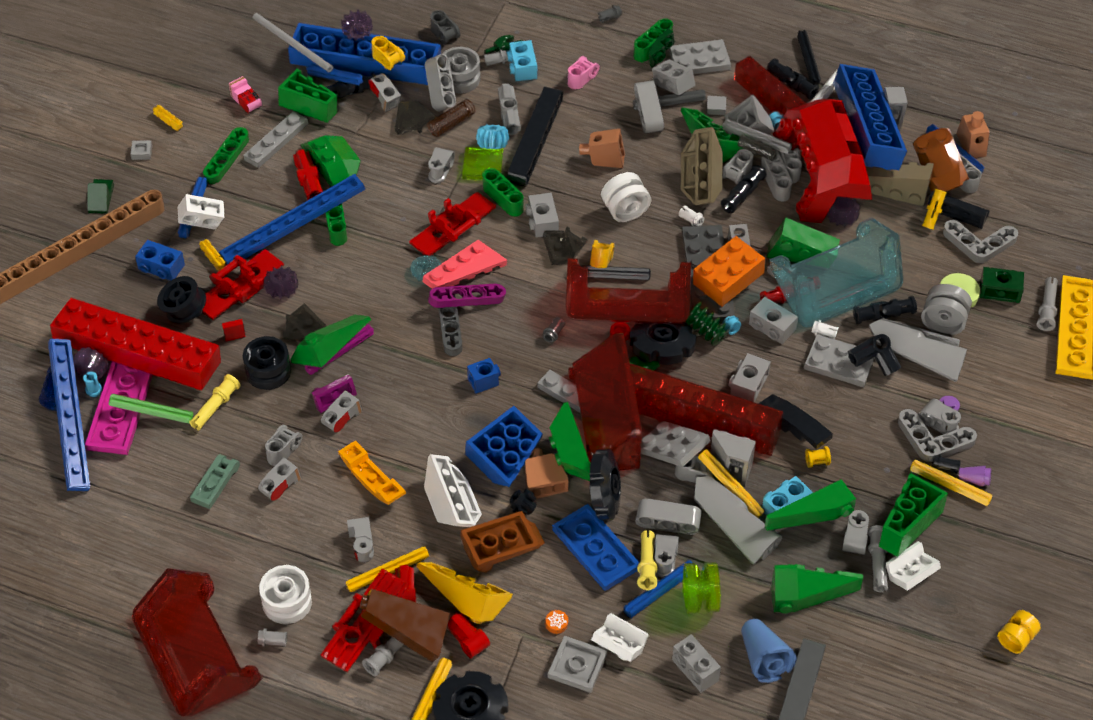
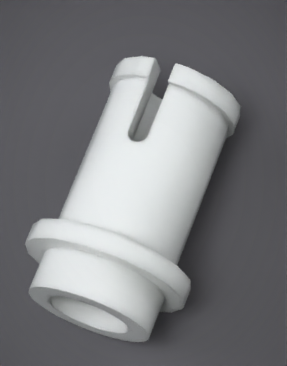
M683 206V209L681 208L679 211V217L690 222L692 226H701L704 222L702 213H696L687 206Z
M819 320V322H814L811 332L815 333V336L819 334L835 339L839 327L821 323V320Z

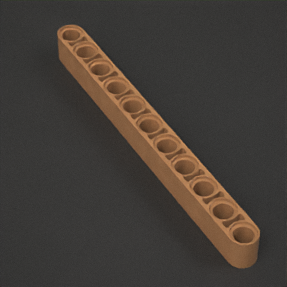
M158 190L147 191L1 272L0 304L162 214L165 207L161 192Z

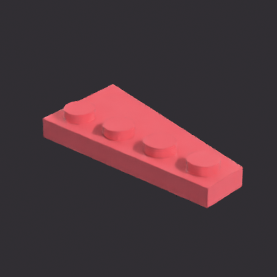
M477 240L425 274L422 282L432 289L455 286L459 284L460 280H470L475 278V275L484 272L486 274L491 272L494 267L499 266L501 268L506 266L507 259L480 240Z

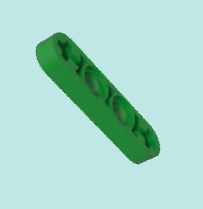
M243 127L235 128L204 168L203 175L207 179L208 184H216L221 181L249 142L247 129ZM229 147H234V148H236V149L233 150V151H227V150H226V149L229 148ZM219 160H226L224 164L217 163Z

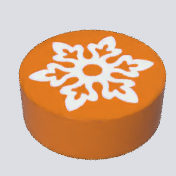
M560 610L549 612L545 621L547 630L554 634L563 633L568 627V616Z

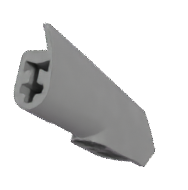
M881 319L869 324L873 336L885 334L890 338L891 348L894 353L954 382L958 380L967 349L927 338L919 330ZM876 340L877 345L881 346L880 341Z
M711 476L696 477L694 500L753 565L760 558L764 560L778 547L782 536L774 530L767 531L765 523L749 512L747 505L739 497Z

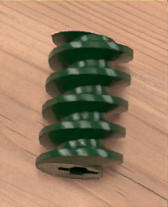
M700 301L688 313L686 324H693L692 328L694 331L699 329V335H705V340H712L711 345L716 346L724 340L731 329L724 330L726 323L719 325L721 318L718 317L713 320L714 312L707 315L708 307L701 310L702 302Z

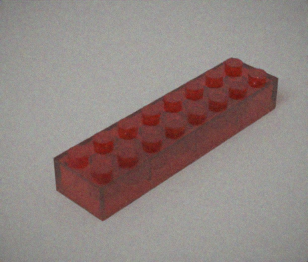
M621 361L612 382L611 405L619 409H626L638 415H645L660 422L666 421L708 434L710 437H712L714 429L739 437H746L756 441L754 451L772 456L780 437L783 411L624 361Z

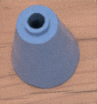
M750 619L744 623L741 633L753 675L760 682L770 683L781 679L780 675L785 671L789 673L796 664L794 651L759 619Z

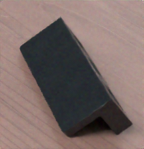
M934 191L929 196L928 205H930ZM945 195L941 207V215L981 229L990 213L987 209Z

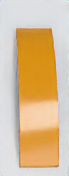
M356 440L338 451L339 456L353 475L372 495L383 503L389 505L406 494V491L394 478L389 479L369 459L368 452Z

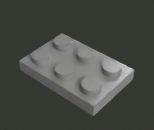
M723 39L673 45L669 49L672 61L693 69V74L731 70V62Z
M817 334L804 369L864 387L875 358L855 367L848 358L847 352L856 347L855 345Z
M663 421L635 447L638 453L683 467L711 440L708 434Z

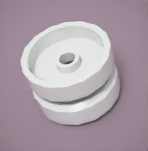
M631 172L613 177L605 184L601 191L603 202L608 207L612 217L618 222H627L640 217L646 212L651 203L650 194L643 186L639 176Z
M282 565L274 567L262 577L259 584L263 611L269 619L280 624H291L303 619L308 614L312 605L309 580L304 571L295 566Z

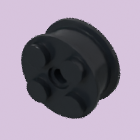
M180 276L169 281L161 289L157 298L159 309L166 313L167 318L171 322L176 324L186 323L199 317L206 304L205 292L189 276Z

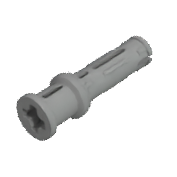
M1048 277L1045 280L1043 304L1038 310L1040 318L1037 320V327L1043 331H1051L1056 326L1054 317L1057 315L1055 299L1058 280L1054 278L1052 284V277Z
M879 525L872 526L867 530L870 537L868 550L872 555L873 589L876 592H884V590H888L886 553L888 551L879 547L883 526Z
M393 637L390 638L384 645L377 646L376 651L369 658H365L362 661L364 668L371 675L377 676L380 673L379 670L386 663L393 661V655L404 644Z

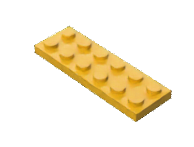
M1062 276L1055 374L1093 380V280Z

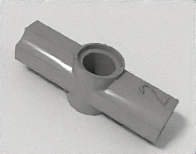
M509 83L502 84L498 88L503 126L506 127L509 135H516L517 132L521 131L514 86L509 85Z

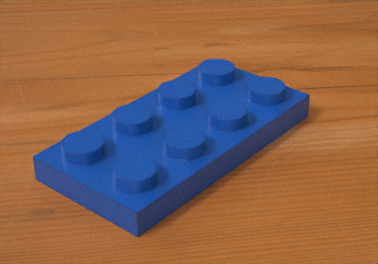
M588 504L552 525L553 532L604 591H607L638 571V560L603 520L597 518L595 511Z

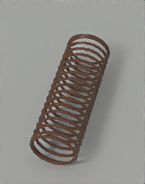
M465 99L428 122L430 133L435 137H439L448 129L453 128L464 121V119L475 114V106L470 100ZM465 102L468 103V105L471 107L473 113H471L469 107H466L467 104H465ZM430 123H431V125H432L433 130H434L435 133L438 134V135H435V134H434V132H433L432 129H431Z

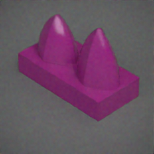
M346 375L322 388H314L312 396L320 413L326 411L345 390L353 396L357 395L352 377Z

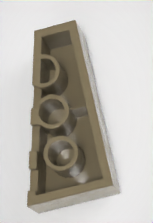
M909 162V165L902 164L900 170H886L880 167L865 166L870 182L871 194L924 206L934 163H927L926 166L918 165L917 162Z

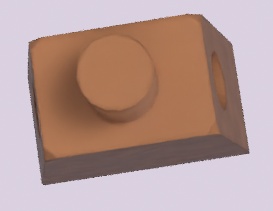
M976 111L973 114L964 115L956 133L963 149L974 158L986 157L990 133L984 121V114Z
M612 129L592 132L589 143H580V155H590L594 166L623 168L625 150L621 130Z
M535 448L530 455L531 458L525 460L527 489L534 493L536 499L568 492V476L561 465L558 466L555 455L553 453L543 455L542 449Z

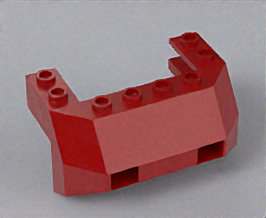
M818 99L787 110L772 136L791 143V150L795 148L801 149L802 157L805 160L807 171L811 177L808 187L805 188L801 199L796 204V212L799 215L800 221L822 223L837 197L872 200L871 187L863 155L842 100Z

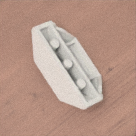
M430 454L427 462L424 489L437 522L462 527L475 526L482 514L468 480L451 463L452 461L448 456Z

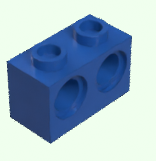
M150 240L145 242L135 256L139 270L170 281L175 279L185 266L182 251Z

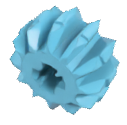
M486 124L477 129L476 140L481 148L499 150L508 144L509 134L504 126Z

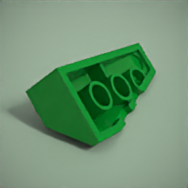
M681 108V113L691 134L697 129L714 128L722 149L723 163L734 157L739 150L747 148L748 144L741 137L733 133L732 135L728 134L723 130L722 125L719 126L712 123L713 119L695 109Z
M353 315L306 335L294 351L290 359L291 363L323 367L371 321L370 316Z
M838 480L766 515L765 529L768 531L836 520L842 516L847 517L854 511L856 498L843 480Z
M798 564L774 565L770 589L773 613L788 614L859 591L862 586L863 574L844 571L826 573L824 568L818 567L815 571L806 570L804 565Z

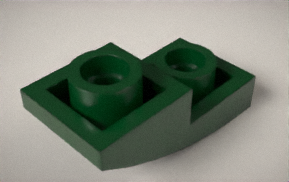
M667 28L655 40L649 51V61L652 68L666 58L665 51L675 44L674 33L671 29Z

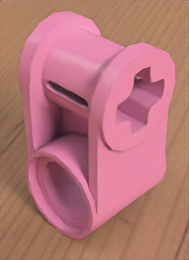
M584 56L580 57L578 61L568 68V87L576 90L581 89L597 75L600 68L599 64H593Z

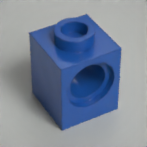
M491 358L467 366L468 380L476 394L499 385L501 372L498 365L493 364Z

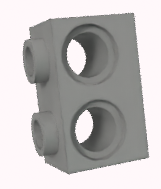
M670 59L652 68L655 85L676 95H680L695 86L693 69Z
M692 634L673 646L672 661L700 693L719 681L720 665Z

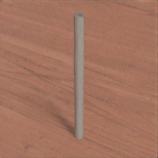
M255 13L253 15L255 21L327 72L333 70L332 65L260 14Z

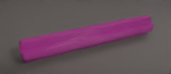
M366 324L324 366L372 336L374 329L369 324ZM305 365V370L309 375L323 368Z

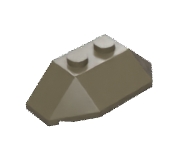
M709 127L694 130L693 136L681 152V191L694 205L714 203L722 190V149L714 128Z

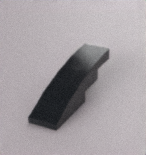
M772 394L757 404V408L785 433L790 431L800 441L805 439L816 450L832 439L833 433L808 413L785 399Z

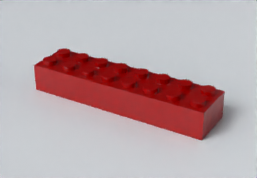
M74 298L69 299L50 324L52 338L71 340V347L73 349L201 391L221 363L220 347L218 344Z

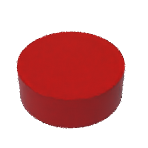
M624 322L612 324L610 327L611 339L616 342L628 340L630 337L629 325Z

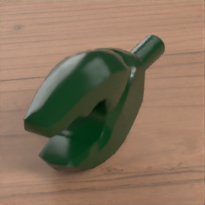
M504 35L499 37L493 43V47L485 49L484 53L499 52L501 49L502 51L506 50L507 53L510 50V43L514 40V36Z

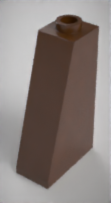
M371 589L367 595L362 596L359 608L363 609L361 613L362 618L429 661L434 662L440 656L450 613Z

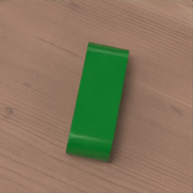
M660 19L634 41V59L638 62L648 61L649 51L653 43L667 28L673 31V22L669 19Z
M494 168L484 170L482 173L484 192L507 214L514 217L520 216L524 211L523 194L498 170Z
M341 203L325 213L329 239L335 246H341L347 242L346 223Z

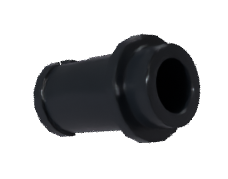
M940 454L934 456L932 461L933 468L955 474L959 473L960 460L944 458Z

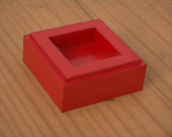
M242 319L222 323L226 342L246 337Z

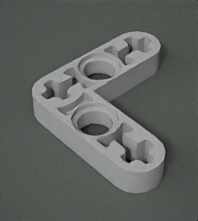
M949 220L944 225L943 235L971 260L980 264L987 262L1014 245L1018 237V230L1012 226H1005L981 241L960 222ZM967 239L971 241V243L964 244L961 240ZM995 242L998 243L999 246L993 247L989 243Z
M904 409L899 414V427L919 457L925 462H932L934 456L939 454L945 458L975 445L977 433L970 427H963L933 438L915 411ZM916 432L922 433L924 438L917 439L913 434ZM945 441L951 442L953 447L947 448L942 443Z

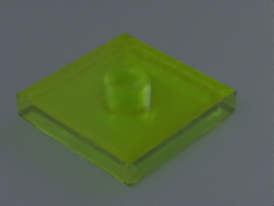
M465 147L462 178L482 180V173L488 168H494L502 174L503 148L492 150L481 147Z

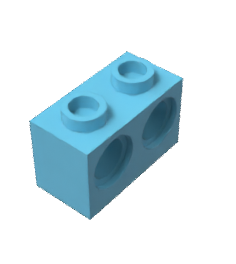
M532 41L511 42L510 50L507 51L508 62L511 61L510 73L514 74L515 81L537 79V62Z
M796 476L791 480H785L778 489L773 492L770 491L764 496L762 505L765 511L764 514L768 515L813 492Z

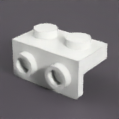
M919 541L908 547L899 557L895 556L886 562L889 580L907 591L941 568L940 562L937 559L924 553L923 545Z
M610 613L607 615L604 626L594 632L591 640L597 643L600 648L610 650L617 654L620 659L631 662L642 653L649 635Z

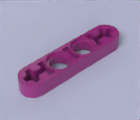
M500 284L436 287L431 289L428 302L435 308L499 304L505 298L506 289ZM472 293H480L482 297H474ZM453 294H460L463 298L456 299L453 297Z

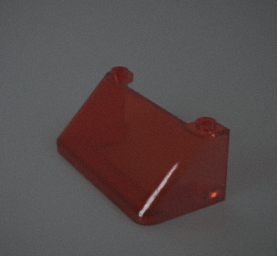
M568 258L566 314L571 320L683 324L688 320L690 314L691 263L681 262L677 271L670 272L668 290L588 287V269L581 268L578 259Z
M615 333L574 361L572 367H568L569 380H573L574 384L576 383L586 453L590 464L593 454H596V450L610 449L615 455L619 471L640 469L642 429L625 336L624 333Z
M167 568L135 606L132 620L176 712L182 717H191L253 689L263 678L256 666L246 665L241 670L207 603L214 593V584L209 573Z

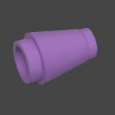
M986 466L960 468L959 480L982 487L985 485L990 486L991 468H986Z

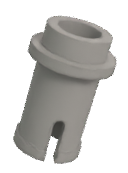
M501 49L499 52L484 55L486 66L501 62L505 64L508 61L506 50L502 51Z
M265 628L263 631L259 630L258 644H262V647H265V645L286 647L287 632L267 631Z

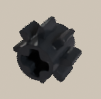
M527 488L524 492L521 490L515 491L510 498L512 512L522 511L525 515L533 513L537 506L534 493Z

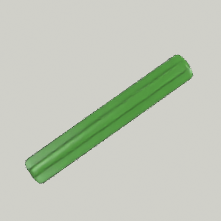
M111 394L109 399L110 406L188 424H190L189 421L193 418L192 411L126 396Z

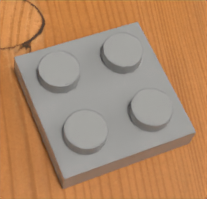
M564 636L549 669L548 678L591 693L607 657V650Z

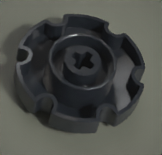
M665 316L649 317L643 319V323H636L632 327L629 345L633 346L632 352L646 362L656 361L659 365H671L682 362L683 357H690L694 353L696 335L692 334L693 329L679 319L670 320Z
M610 449L596 450L590 465L591 501L596 516L600 520H613L615 515L618 514L620 506L621 479L615 455Z
M466 671L465 676L461 678L455 674L450 676L436 690L438 701H433L434 720H505L503 713L508 712V698L503 686L500 683L492 684V676L478 671Z

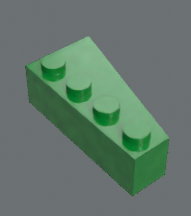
M910 473L900 496L895 502L894 508L891 510L883 526L879 547L899 557L943 513L948 492Z

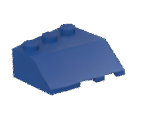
M513 406L466 441L465 455L493 483L510 487L524 466L525 460L529 458L542 438L543 433Z

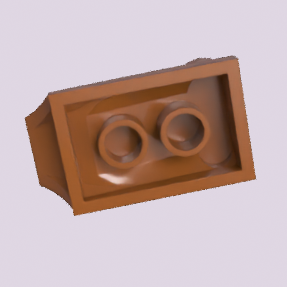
M949 128L936 129L918 137L914 141L913 146L920 164L926 166L927 163H934L929 183L931 192L935 189L948 192L962 186L964 181L969 180Z
M522 511L463 529L460 533L464 550L474 569L479 572H488L493 568L494 564L533 551L545 544L535 523L526 519Z

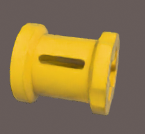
M824 446L823 449L805 450L808 468H812L813 465L831 464V454L828 446Z

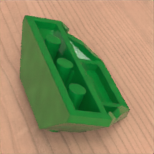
M324 135L301 144L302 149L310 153L313 164L316 165L318 171L330 187L353 174L357 176L361 161L343 136Z
M565 402L549 427L552 436H549V441L553 449L557 448L558 453L554 455L558 466L563 465L566 473L590 481L591 464L569 403Z

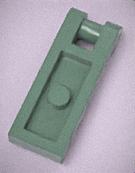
M218 454L190 496L191 502L211 509L232 475L238 471L240 461L235 459L229 460L225 455Z

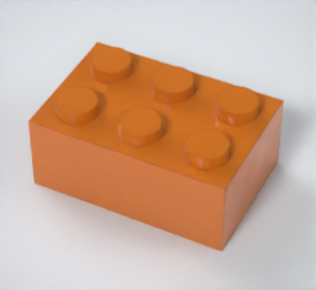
M735 236L693 269V285L723 307L764 274L765 257Z

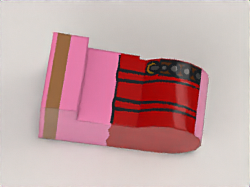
M243 76L229 83L231 97L247 113L262 106L258 94L247 84V80Z

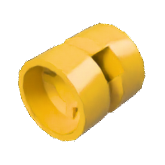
M1018 610L998 632V640L1010 652L1020 654L1029 645L1030 640L1034 639L1040 631V623L1029 612Z

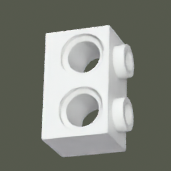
M186 194L178 205V223L216 230L224 219V203L221 200Z

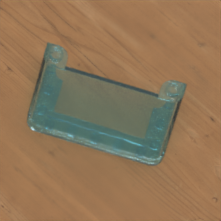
M869 218L858 225L856 229L857 238L791 266L789 259L785 256L780 255L770 259L771 271L793 314L798 316V323L806 328L812 327L815 321L819 322L821 320V322H824L852 310L854 306H861L898 290L903 284L899 234L874 218Z

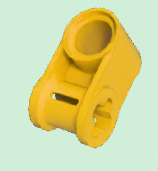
M376 36L372 39V57L387 70L393 69L395 64L405 60L404 52L386 37Z
M594 240L590 265L595 268H607L613 258L615 243L605 244Z

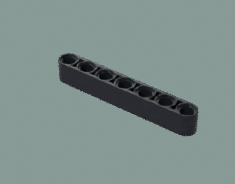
M550 87L543 88L507 175V180L510 182L528 185L561 106L563 90Z

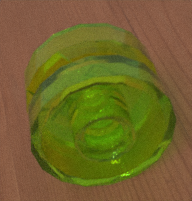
M704 562L701 576L696 563H684L682 590L687 614L699 613L702 601L708 613L720 611L721 591L717 562Z

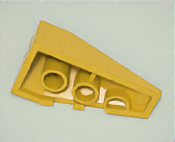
M432 562L417 563L416 566L462 614L470 617L469 620L477 624L492 621L511 600L513 595L489 583L487 585L475 583L476 578L470 576H455L456 571Z

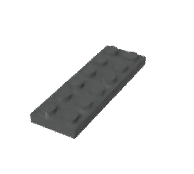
M722 225L682 227L692 308L701 301L700 309L708 307L706 314L714 312L712 319L715 320L719 317L721 318L719 322H723L728 316H735L733 299L721 307L693 285V269L724 245Z

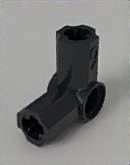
M885 334L872 336L865 342L847 351L848 358L855 367L875 358L884 376L894 373L901 368L891 348V340ZM876 340H879L881 343L880 349L876 346Z

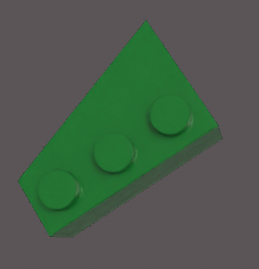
M297 68L278 87V105L328 123L337 114V95L322 84L319 86L315 84L313 78L310 76L305 77L301 74V70Z
M785 217L769 241L766 258L778 260L783 257L788 262L829 268L837 257L840 239Z

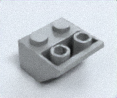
M713 430L711 454L742 486L746 485L752 468L756 441L732 435L725 431Z

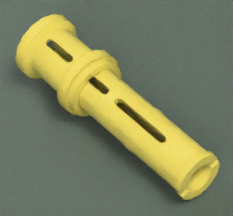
M226 374L224 381L219 387L213 389L211 398L189 421L190 425L194 429L201 430L222 403L228 402L234 390H238L241 387L240 382L232 375Z
M647 530L641 533V562L637 566L640 576L637 579V584L643 590H652L658 584L655 577L658 567L654 562L655 534L649 531V537H647Z

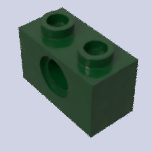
M983 267L980 278L979 298L1020 303L1024 291V272Z

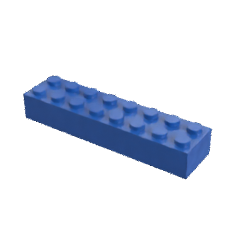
M298 23L292 37L332 65L333 69L369 76L373 72L376 76L384 73L391 80L428 85L425 70L426 60L441 54V44L384 36L395 46H398L405 54L403 62H398L394 65L393 69L387 70L372 57L371 41L374 37L382 35ZM291 45L288 46L290 64L300 66L317 65Z
M839 64L833 85L839 100H842L863 155L865 166L880 167L886 170H900L907 149L876 71L874 69Z

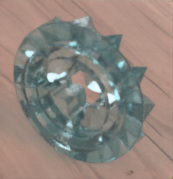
M420 256L411 263L410 271L413 277L421 281L425 274L442 263L433 256ZM430 267V271L427 270L426 272H423V269L426 270L427 268Z

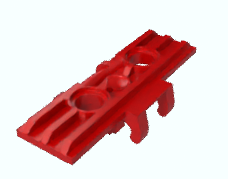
M479 192L474 193L461 204H455L454 206L451 204V199L448 198L444 201L445 211L436 216V212L433 209L428 212L429 222L432 225L411 239L409 244L429 258L450 241H457L458 237L472 226L480 224L481 218L494 210L496 205ZM435 233H442L439 238L433 236Z
M266 249L248 262L239 255L233 257V261L217 273L209 275L210 280L216 286L206 293V304L202 312L214 320L237 301L243 304L263 289L264 281L282 268L284 263ZM240 267L241 275L234 281L225 277L235 268ZM253 271H258L260 273L255 276V272ZM224 293L230 295L228 298L225 299L219 298V296Z
M382 568L363 595H367L371 589L401 597L409 584ZM358 593L354 594L352 597L353 601L339 621L334 622L332 628L337 632L320 655L347 673L369 642L373 645L374 649L381 645L379 638L384 632L362 618L361 614L352 626L347 625L360 606L362 595ZM354 637L358 640L354 643H350L345 638L349 639Z

